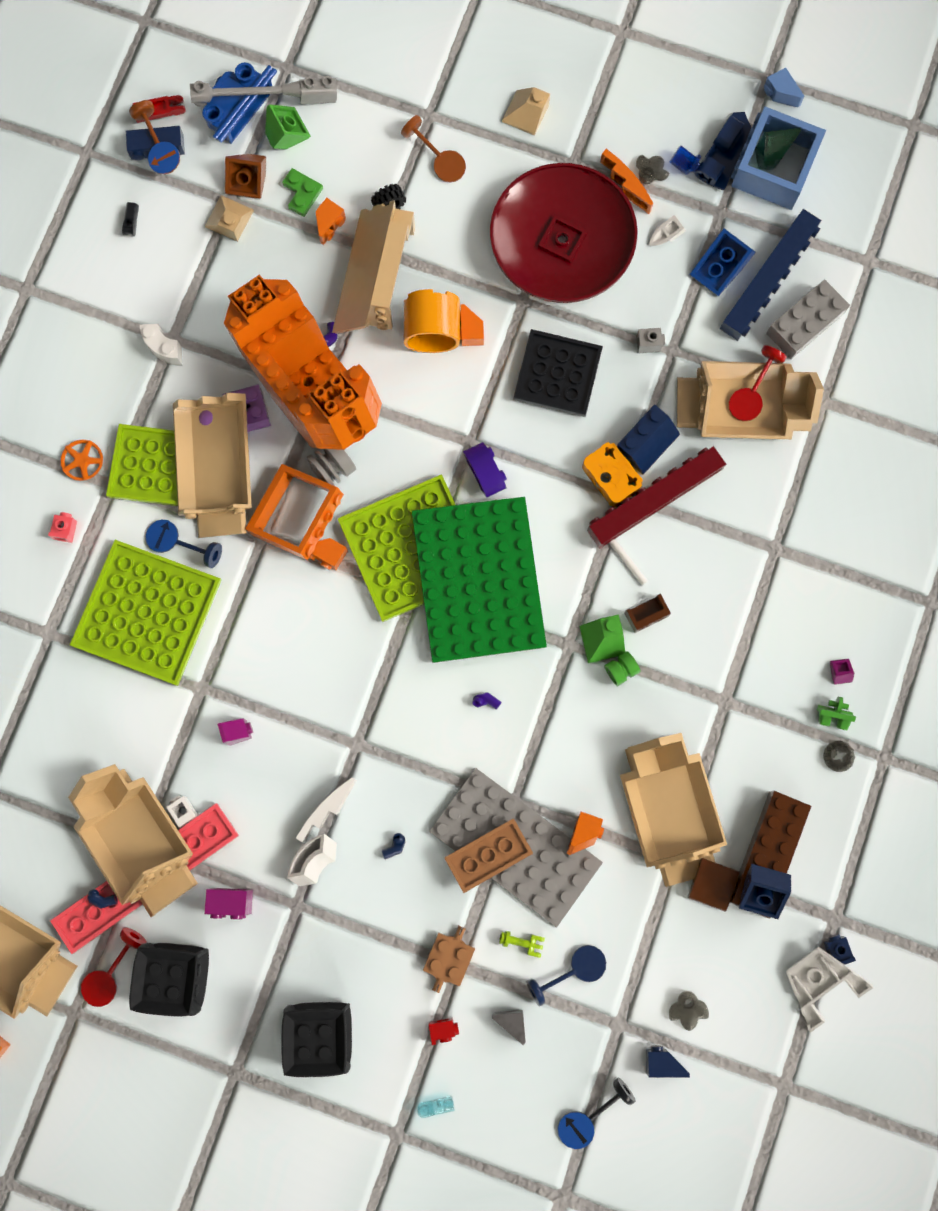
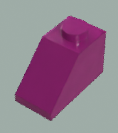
M244 718L217 724L224 744L231 746L252 739L251 733H253L251 722H247Z

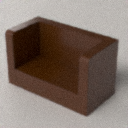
M660 593L655 598L631 610L627 609L624 614L634 633L669 617L671 612Z

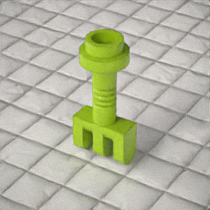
M510 931L501 932L499 944H502L503 947L512 944L528 948L527 955L541 958V953L534 952V949L543 950V945L536 944V941L544 942V937L531 934L530 940L510 936Z

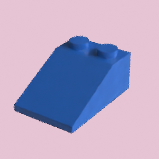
M723 228L690 275L717 296H720L747 265L756 251Z

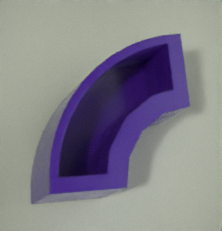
M482 442L463 451L467 464L486 498L507 488L504 482L507 478L503 470L499 471L493 459L495 455L491 447L487 448Z

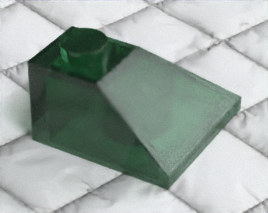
M801 128L765 132L755 148L758 169L772 170L777 167L800 134Z

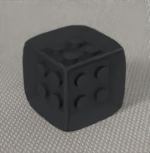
M145 943L140 945L135 955L129 995L130 1010L143 1014L174 1017L195 1016L201 1011L206 992L209 949L172 943Z
M312 1002L288 1005L283 1011L281 1034L284 1076L329 1077L347 1074L351 1068L350 1061L352 1055L350 1003Z

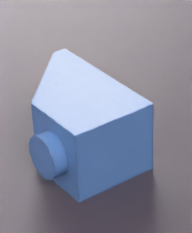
M787 68L768 76L766 79L764 90L772 101L793 107L801 106L805 96Z

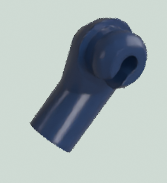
M396 833L393 836L391 847L382 850L385 860L402 853L406 841L401 833Z
M96 889L88 892V902L100 909L118 904L115 894L102 897Z

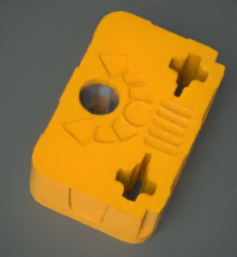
M605 443L584 459L583 471L612 507H618L627 497L631 498L641 489L642 478L614 443ZM602 477L608 478V483L602 482ZM628 482H630V483L634 482L635 485H634V486H633V485H630V486H629V485H628Z

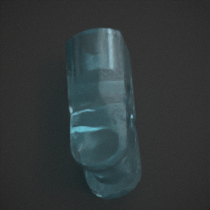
M448 1096L435 1099L434 1101L421 1102L418 1105V1116L427 1118L435 1114L455 1111L453 1097Z

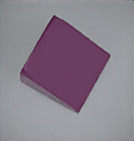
M849 659L830 661L832 679L835 685L853 682L855 673Z

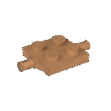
M459 925L454 936H446L438 932L423 967L424 972L436 978L432 990L440 993L444 982H450L457 986L461 985L475 951L474 947L465 944L461 940L466 928Z

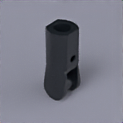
M126 203L125 217L122 225L123 236L131 234L135 237L139 211V205L136 203Z

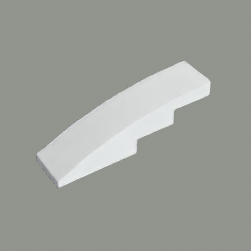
M350 778L334 790L308 818L296 839L305 842L313 826L322 828L330 812L338 815L357 780Z

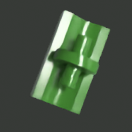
M839 696L836 701L829 700L828 706L818 704L817 707L819 712L818 722L824 726H830L833 717L838 718L837 728L848 730L851 722H855L856 716L853 715V712L842 710H848L849 704L843 703V697Z

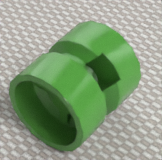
M628 651L618 656V661L612 660L604 665L607 674L617 687L627 681V676L632 678L641 672L636 660Z

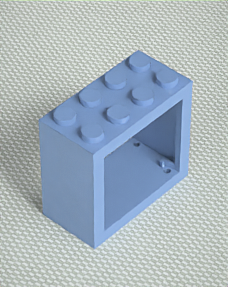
M764 107L762 113L758 112L731 176V179L734 180L731 187L792 210L802 191L826 130ZM762 131L809 149L795 183L748 165Z

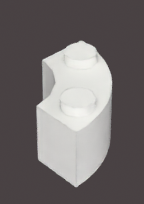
M159 324L140 325L142 338L150 351L159 360L167 364L183 366L182 347L178 340L165 337Z
M325 834L309 840L294 856L287 878L298 886L316 884L321 871L328 864L335 862L337 843Z

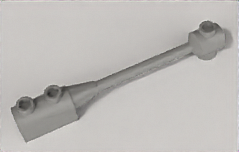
M325 76L323 79L306 77L305 79H299V81L283 84L282 86L212 89L208 83H203L202 81L189 84L191 103L199 107L205 106L207 102L211 101L213 96L282 94L300 97L301 104L336 103L337 100L336 78H331L330 76Z

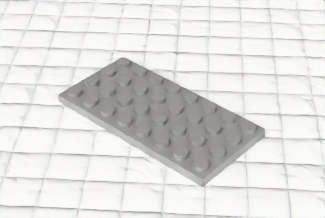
M475 768L429 832L454 851H457L514 818L533 854L491 878L555 927H558L603 862L586 849L571 855L567 854L571 840L570 837Z

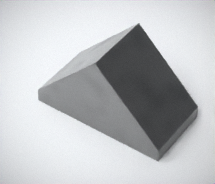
M523 1010L494 1012L492 1014V1019L522 1045L526 1043Z

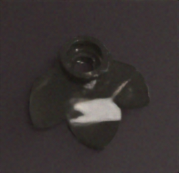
M640 155L636 161V167L639 169V180L644 184H650L654 180H666L670 173L663 169L664 159L661 156H652L648 159L644 155Z
M691 991L680 993L677 1002L671 1005L669 1009V1019L671 1021L680 1019L682 1026L688 1031H692L697 1026L698 1019L709 1018L707 1005L705 1002L698 1000L697 996ZM686 1000H691L689 1004H685Z

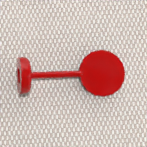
M764 345L761 353L768 361L753 388H741L731 396L729 410L737 420L751 421L761 413L763 401L756 390L772 361L783 363L787 358L778 349Z
M127 927L123 928L120 937L126 945L107 972L103 970L93 971L83 979L81 993L83 999L88 1004L94 1007H102L114 999L117 992V984L111 974L130 947L138 949L140 945L147 943L146 939L137 931Z

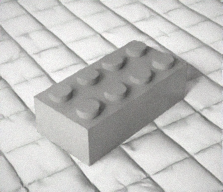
M824 279L769 327L766 334L792 360L843 316L850 307V304Z

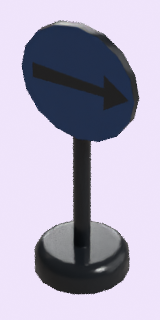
M618 1077L613 1082L617 1094L589 1117L578 1111L569 1112L562 1117L558 1125V1135L567 1147L582 1149L588 1146L593 1140L595 1133L592 1120L620 1098L627 1105H632L636 1102L633 1093L623 1080Z

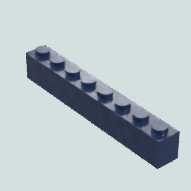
M802 209L725 318L720 330L737 341L741 336L745 337L751 329L749 327L752 321L755 323L761 315L759 310L762 307H767L771 301L769 298L771 293L776 294L781 286L779 284L781 279L785 280L790 274V266L797 264L801 258L799 256L800 252H805L809 247L811 236L815 238L821 228L818 226L822 221L821 219Z

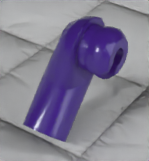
M334 322L327 323L328 333L323 336L328 347L338 339V335L332 333Z
M488 692L475 695L472 701L475 707L489 704L496 710L502 703Z

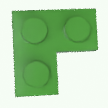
M293 168L282 182L283 186L296 192L288 204L289 209L305 217L323 190V185Z

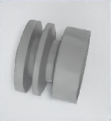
M323 449L326 453L324 455L315 450L314 454L318 460L312 455L306 457L318 479L334 485L331 478L337 483L341 482L337 473L341 472L347 477L356 470L354 463L344 450Z

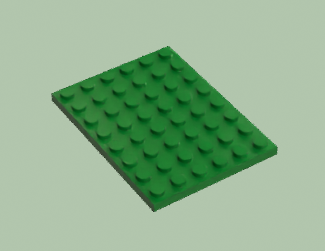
M525 496L412 511L432 663L547 648Z

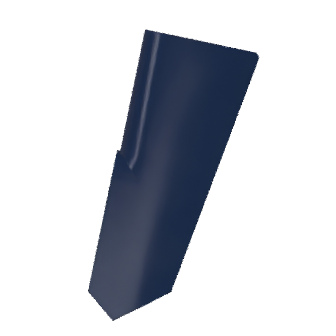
M733 112L715 138L712 147L695 171V176L699 180L717 189H726L752 128L745 112Z

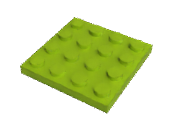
M119 424L106 496L114 499L178 506L174 430Z

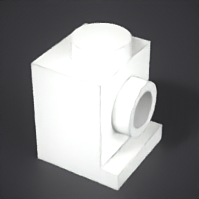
M185 796L175 797L170 801L171 805L166 807L178 827L181 828L199 816ZM182 807L186 808L185 814H181L180 809Z

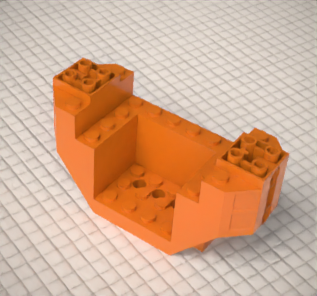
M259 274L228 295L230 303L224 320L225 327L271 398L311 448L345 450L353 443L362 440L367 433L377 427L382 402L371 377L360 364L354 365L347 370L329 349L314 316L304 306L297 290L288 280L263 279Z

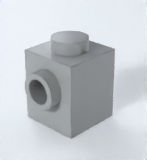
M661 328L638 330V353L661 351L662 346L665 345V335L661 333Z

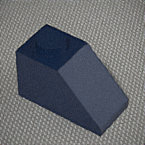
M652 1045L651 1049H646V1074L649 1078H690V1073L666 1049H663V1046Z

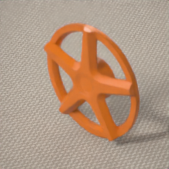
M77 440L65 446L61 455L62 470L68 477L78 481L94 477L100 471L103 464V454L100 448L90 440ZM77 444H86L80 453L72 448ZM91 446L96 448L100 458L88 456ZM68 452L74 460L65 466V456ZM90 464H99L97 470L88 476L87 467ZM79 467L82 478L75 477L68 471Z

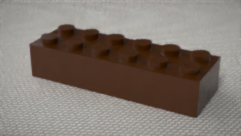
M769 791L740 868L730 903L739 906L745 877L751 864L783 873L788 872L812 807L811 805L777 791Z

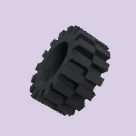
M397 184L386 185L383 189L380 188L379 192L376 191L375 195L371 197L373 206L380 204L387 206L390 201L395 200L396 209H401L400 206H404V203H406V197L401 187Z

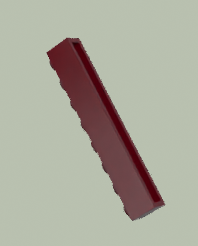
M715 447L702 449L697 453L698 456L696 458H688L682 463V467L678 469L674 467L667 472V476L663 479L661 477L655 479L649 488L643 487L638 490L636 496L632 499L627 497L620 503L621 506L616 509L612 507L605 512V516L602 518L596 517L590 521L587 531L599 549L722 471L727 464Z

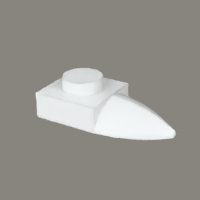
M673 215L655 230L649 245H661L669 240L672 242L686 230L677 217Z

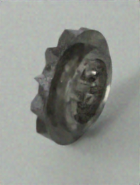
M841 740L828 744L823 753L825 764L836 772L847 771L853 766L854 759L856 758L854 749L851 748L849 743ZM837 751H839V753H846L845 756L842 757L843 762H841L840 759L833 760V758L837 756Z

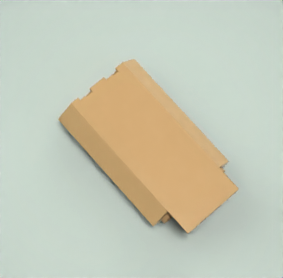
M226 393L222 397L202 396L198 400H176L173 403L178 516H185V519H195L197 516L198 538L245 534V511L252 508L246 394ZM204 410L210 411L213 415L212 422L209 425H202L199 421V415Z

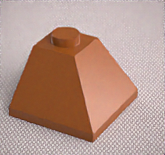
M255 154L226 156L225 194L261 199L266 177V156Z

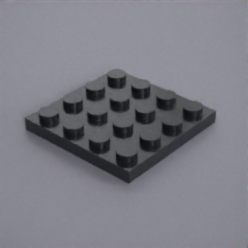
M531 329L513 400L586 417L603 346Z

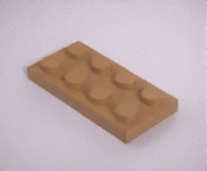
M513 818L446 856L445 860L463 893L532 855L533 852Z

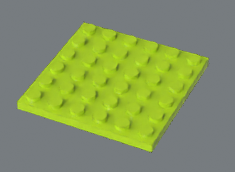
M442 474L338 518L382 622L424 605L412 511L456 505Z
M114 540L70 646L178 686L222 579Z

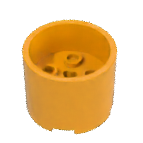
M433 289L409 293L408 298L404 300V345L413 351L423 353H442L456 349L460 344L459 297L448 291L445 294L433 293Z

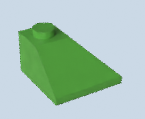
M268 104L265 134L273 149H288L311 137L295 107Z
M619 614L600 618L579 626L588 663L615 658L625 653L624 635Z

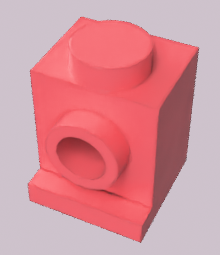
M60 512V515H54L51 531L48 536L53 540L72 543L77 521L69 513Z

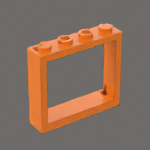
M281 464L245 529L252 536L308 561L311 553L315 551L318 540L322 538L328 522L332 520L333 513L337 506L340 505V500L344 494L334 485ZM293 477L328 491L299 547L263 531Z

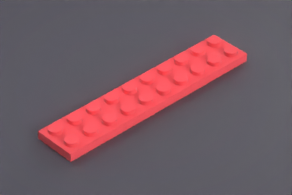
M218 803L178 830L193 853L187 865L190 871L239 836ZM107 881L96 888L102 897L115 894ZM87 894L50 920L70 953L74 954L143 905L140 899L133 904L129 902L124 905L118 900V904L100 909L88 902Z

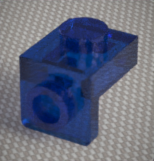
M679 146L669 162L687 175L698 169L700 166L699 160L702 156L700 154L694 156L683 146Z

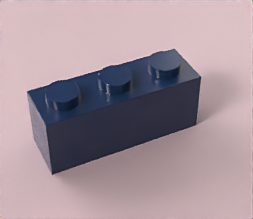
M180 126L153 128L159 142H170L176 146L180 155H185L184 135ZM149 129L126 131L127 152L131 160L148 158L151 148L156 145Z

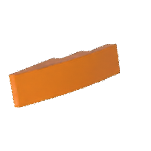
M606 148L601 155L600 163L611 170L610 178L622 186L621 190L625 193L628 200L650 214L653 201L635 174Z

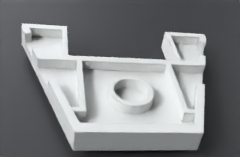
M817 947L786 971L810 1033L826 1021L813 1003L843 981L847 983L858 998L874 988L872 983L820 947Z

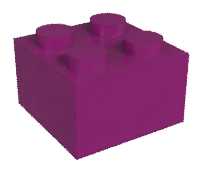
M206 889L204 914H210V918L222 919L226 915H230V919L240 920L246 918V915L252 914L253 890Z

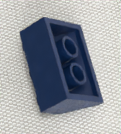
M654 404L617 444V447L630 464L644 475L679 437L680 433L670 417Z

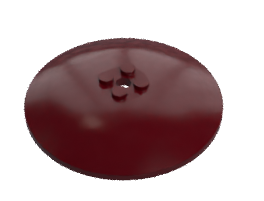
M553 163L539 166L516 178L499 197L490 223V241L493 255L505 276L525 293L541 300L556 303L584 301L596 297L611 288L628 269L634 256L638 236L634 210L621 188L601 172L573 163ZM565 236L567 242H559L558 237Z

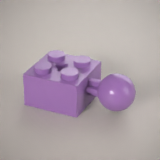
M259 384L228 392L246 394L248 432L271 426ZM204 410L200 413L199 421L202 425H209L212 422L213 415L210 411Z

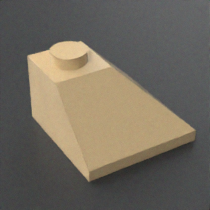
M535 87L517 90L502 122L535 135L549 107L550 93Z
M221 195L205 227L238 242L254 210Z

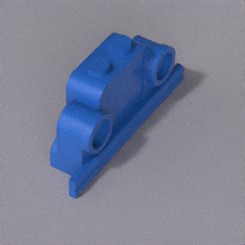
M240 63L235 68V73L228 71L220 76L212 89L272 86L271 80L276 75L277 70L268 65L260 74L254 70L250 63ZM270 94L213 96L202 111L208 127L215 131L213 138L221 143L226 140L232 144Z

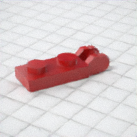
M181 95L150 99L155 110L148 119L154 120L184 114L186 112L185 107L178 105L184 102ZM136 120L137 123L145 122L144 120Z

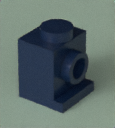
M836 934L828 937L829 941L823 942L827 953L844 965L856 961L846 937ZM840 946H842L843 953L841 954L838 953V948Z

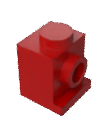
M453 1018L429 1022L432 1045H436V1040H440V1043L452 1041V1037L459 1035L458 1022L454 1023Z

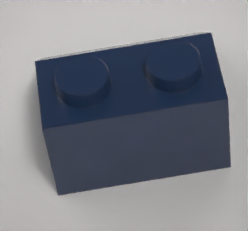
M751 864L745 877L739 909L779 919L791 894V875Z

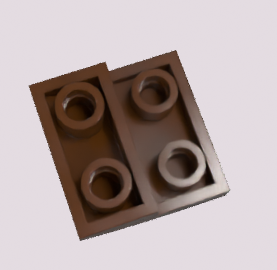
M701 858L696 876L692 880L688 898L726 912L740 872Z

